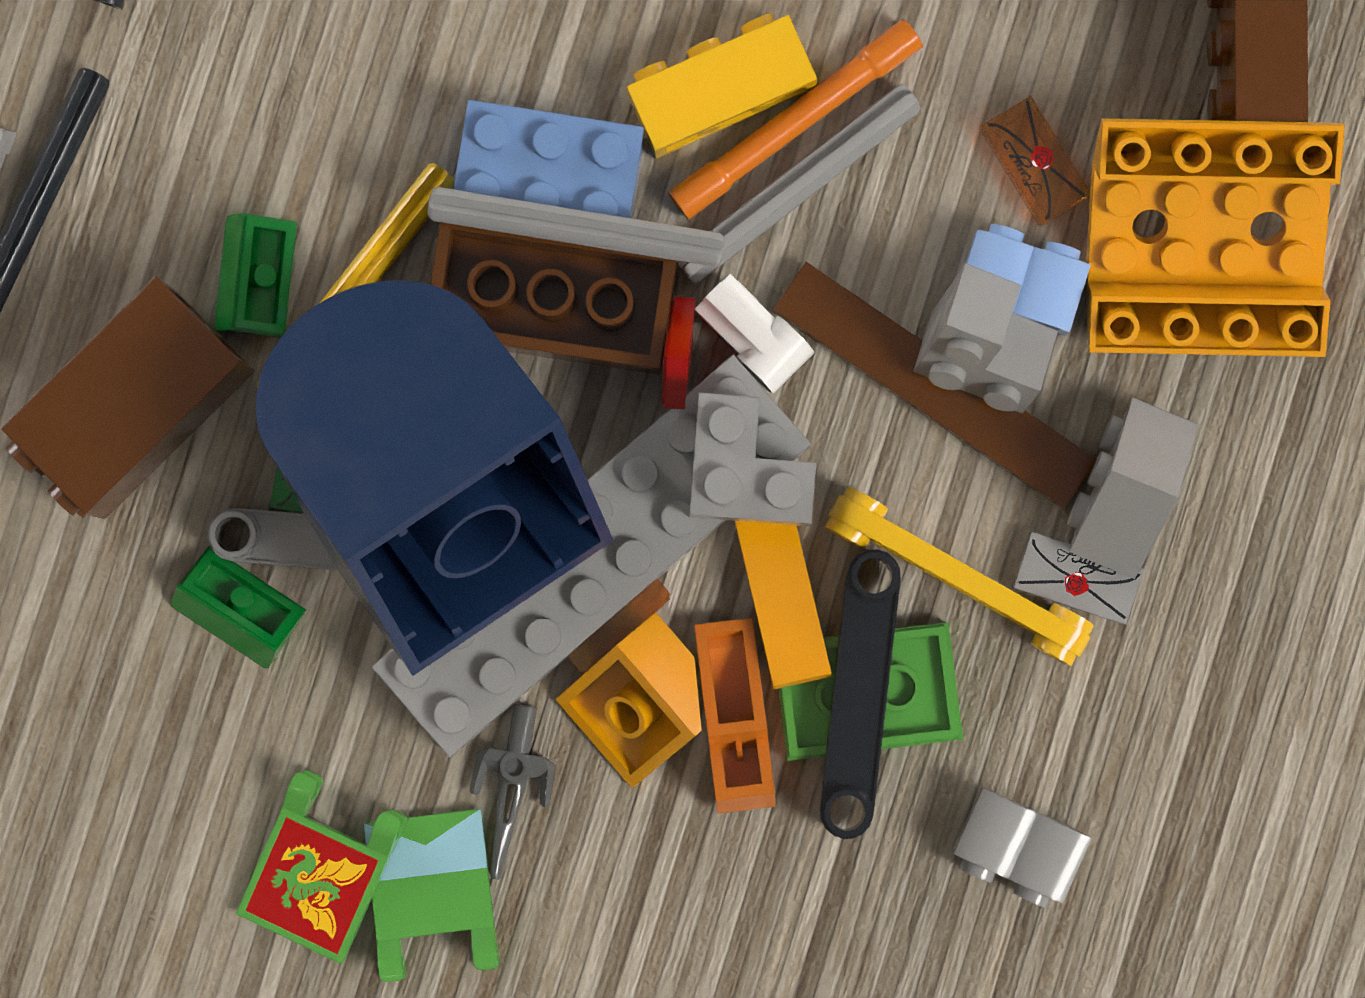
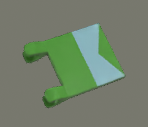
M482 809L407 818L408 822L404 832L390 856L372 897L380 979L384 982L405 979L406 965L401 938L471 930L475 968L477 970H491L499 967L500 958L494 922ZM375 822L364 823L367 845Z

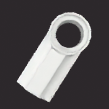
M731 274L720 282L695 308V312L738 354L736 358L747 371L771 394H774L814 354L813 349L797 331L780 316L777 315L774 318Z

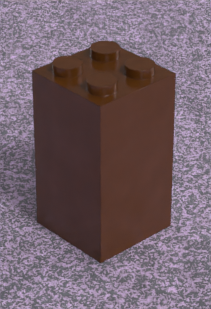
M156 276L1 428L12 440L6 447V450L28 472L32 473L35 470L41 476L45 474L54 483L47 491L69 514L74 516L77 513L82 518L88 515L106 519L255 370L175 289Z

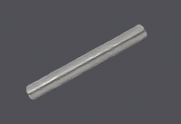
M903 84L895 86L709 231L720 233L724 237L721 262L713 267L677 261L685 276L694 284L701 282L918 114L920 105L914 94Z
M441 187L433 188L428 204V216L431 220L713 267L721 262L724 246V237L717 232Z

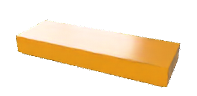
M734 521L773 690L831 677L829 660L797 525Z

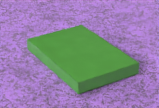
M949 623L895 629L881 750L963 740ZM839 636L823 638L831 669V677L778 689L787 761L825 757Z

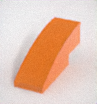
M753 618L696 624L694 628L717 814L776 807Z

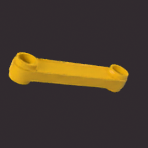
M847 486L843 495H839L828 513L830 518L824 526L832 533L866 550L870 541L1032 632L1035 635L1030 644L1063 664L1071 667L1076 657L1080 658L1091 639L1089 634L1094 627L1088 620L1056 603H1053L1049 611L1027 600L886 520L884 516L888 508L855 488Z

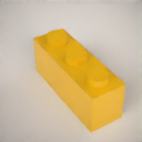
M772 13L765 14L741 26L740 29L743 35L723 44H721L719 37L708 39L687 50L689 59L669 68L665 61H660L633 74L636 82L627 86V96L641 127H644V134L656 159L807 93L816 87L817 76L789 15L775 20Z

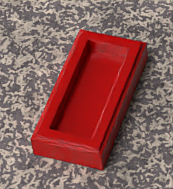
M675 297L674 301H671L663 362L662 404H664L666 409L685 410L693 350L695 298Z

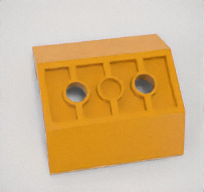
M1102 118L1092 160L1086 263L1091 265L1086 278L1089 353L1326 357L1330 298L1323 288L1331 184L1340 185L1345 125L1343 123ZM1145 210H1157L1165 218L1161 231L1152 237H1141L1134 233L1132 229L1136 216ZM1264 212L1277 213L1282 217V226L1277 235L1266 240L1257 239L1251 235V224L1259 214Z

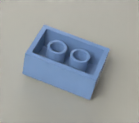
M468 100L454 190L632 218L645 140L644 127Z

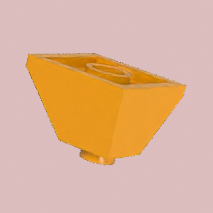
M656 612L555 699L631 788L635 787L702 731L695 658Z

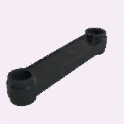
M878 549L866 550L858 554L849 564L845 582L819 807L820 819L825 829L833 836L842 839H853L864 834L870 827L874 816L901 581L900 568L896 560L887 552ZM875 559L881 561L889 570V583L879 593L865 591L858 582V569L866 560ZM841 796H854L859 799L862 805L863 814L861 820L851 828L837 827L830 819L832 803Z

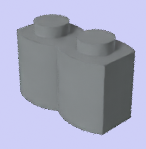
M981 787L952 852L963 858L959 869L989 883H992L995 874L1008 878L1017 883L1013 892L1015 895L1046 908L1050 898L1063 904L1092 838L1074 828Z

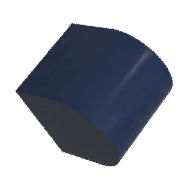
M382 281L360 285L340 292L314 306L290 326L272 349L260 375L255 404L257 425L264 446L339 573L412 676L614 541L560 417L482 317L469 304L451 292L433 285L413 281Z

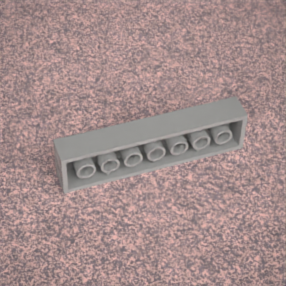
M734 354L687 394L685 410L669 409L588 479V483L614 539L613 542L414 676L411 675L394 649H391L372 666L449 757L458 753L576 651L580 645L584 644L587 639L591 638L609 620L621 612L638 595L643 593L646 588L650 587L654 581L658 580L726 521L689 517L699 393L760 397L755 458L795 461L810 448L811 443Z

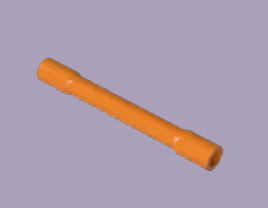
M900 20L862 48L858 56L718 159L707 162L669 190L667 193L676 207L687 220L691 219L725 194L733 183L870 82L885 76L922 49L923 44L919 36L906 20Z

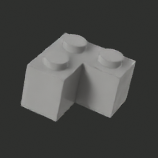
M965 263L932 311L913 372L928 377L934 385L940 388L962 390L983 398L986 404L997 410L1016 411L1023 414L1041 391L1058 330L1013 313L1021 288L1020 284Z
M699 393L689 517L810 526L812 524L816 463L755 458L760 397Z
M1132 398L1122 419L1112 415L1099 444V448L1108 452L1101 451L1088 480V484L1093 486L1094 489L1090 496L1080 492L1068 518L1067 525L1076 528L1069 552L1135 579L1179 498L1198 424L1135 398Z

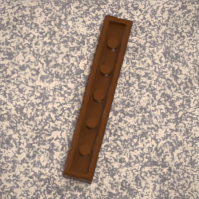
M805 262L772 311L1062 509L1066 508L1094 467L1096 458L1027 411H1024L1022 414L1016 411L997 410L986 404L983 398L962 390L940 388L934 385L928 377L913 372L923 341L808 262Z

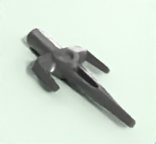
M514 704L506 750L490 747L477 751L469 789L470 793L479 794L488 767L497 772L499 777L496 826L490 872L492 879L499 880L502 876L515 820L526 783L530 778L540 777V805L543 807L550 805L556 765L546 757L529 754L537 713L536 707ZM513 784L516 788L509 819L504 821L507 786Z

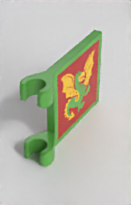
M303 770L296 773L290 782L283 807L236 915L342 964L347 957L390 856L400 840L408 821L404 814L393 809L382 812L375 822L368 845L308 817L307 814L319 794L323 778L310 770Z

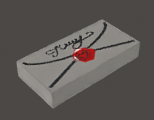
M1030 532L1013 583V589L1122 625L1127 624L1144 568H1140L1136 578L1133 579L1069 552L1071 544Z

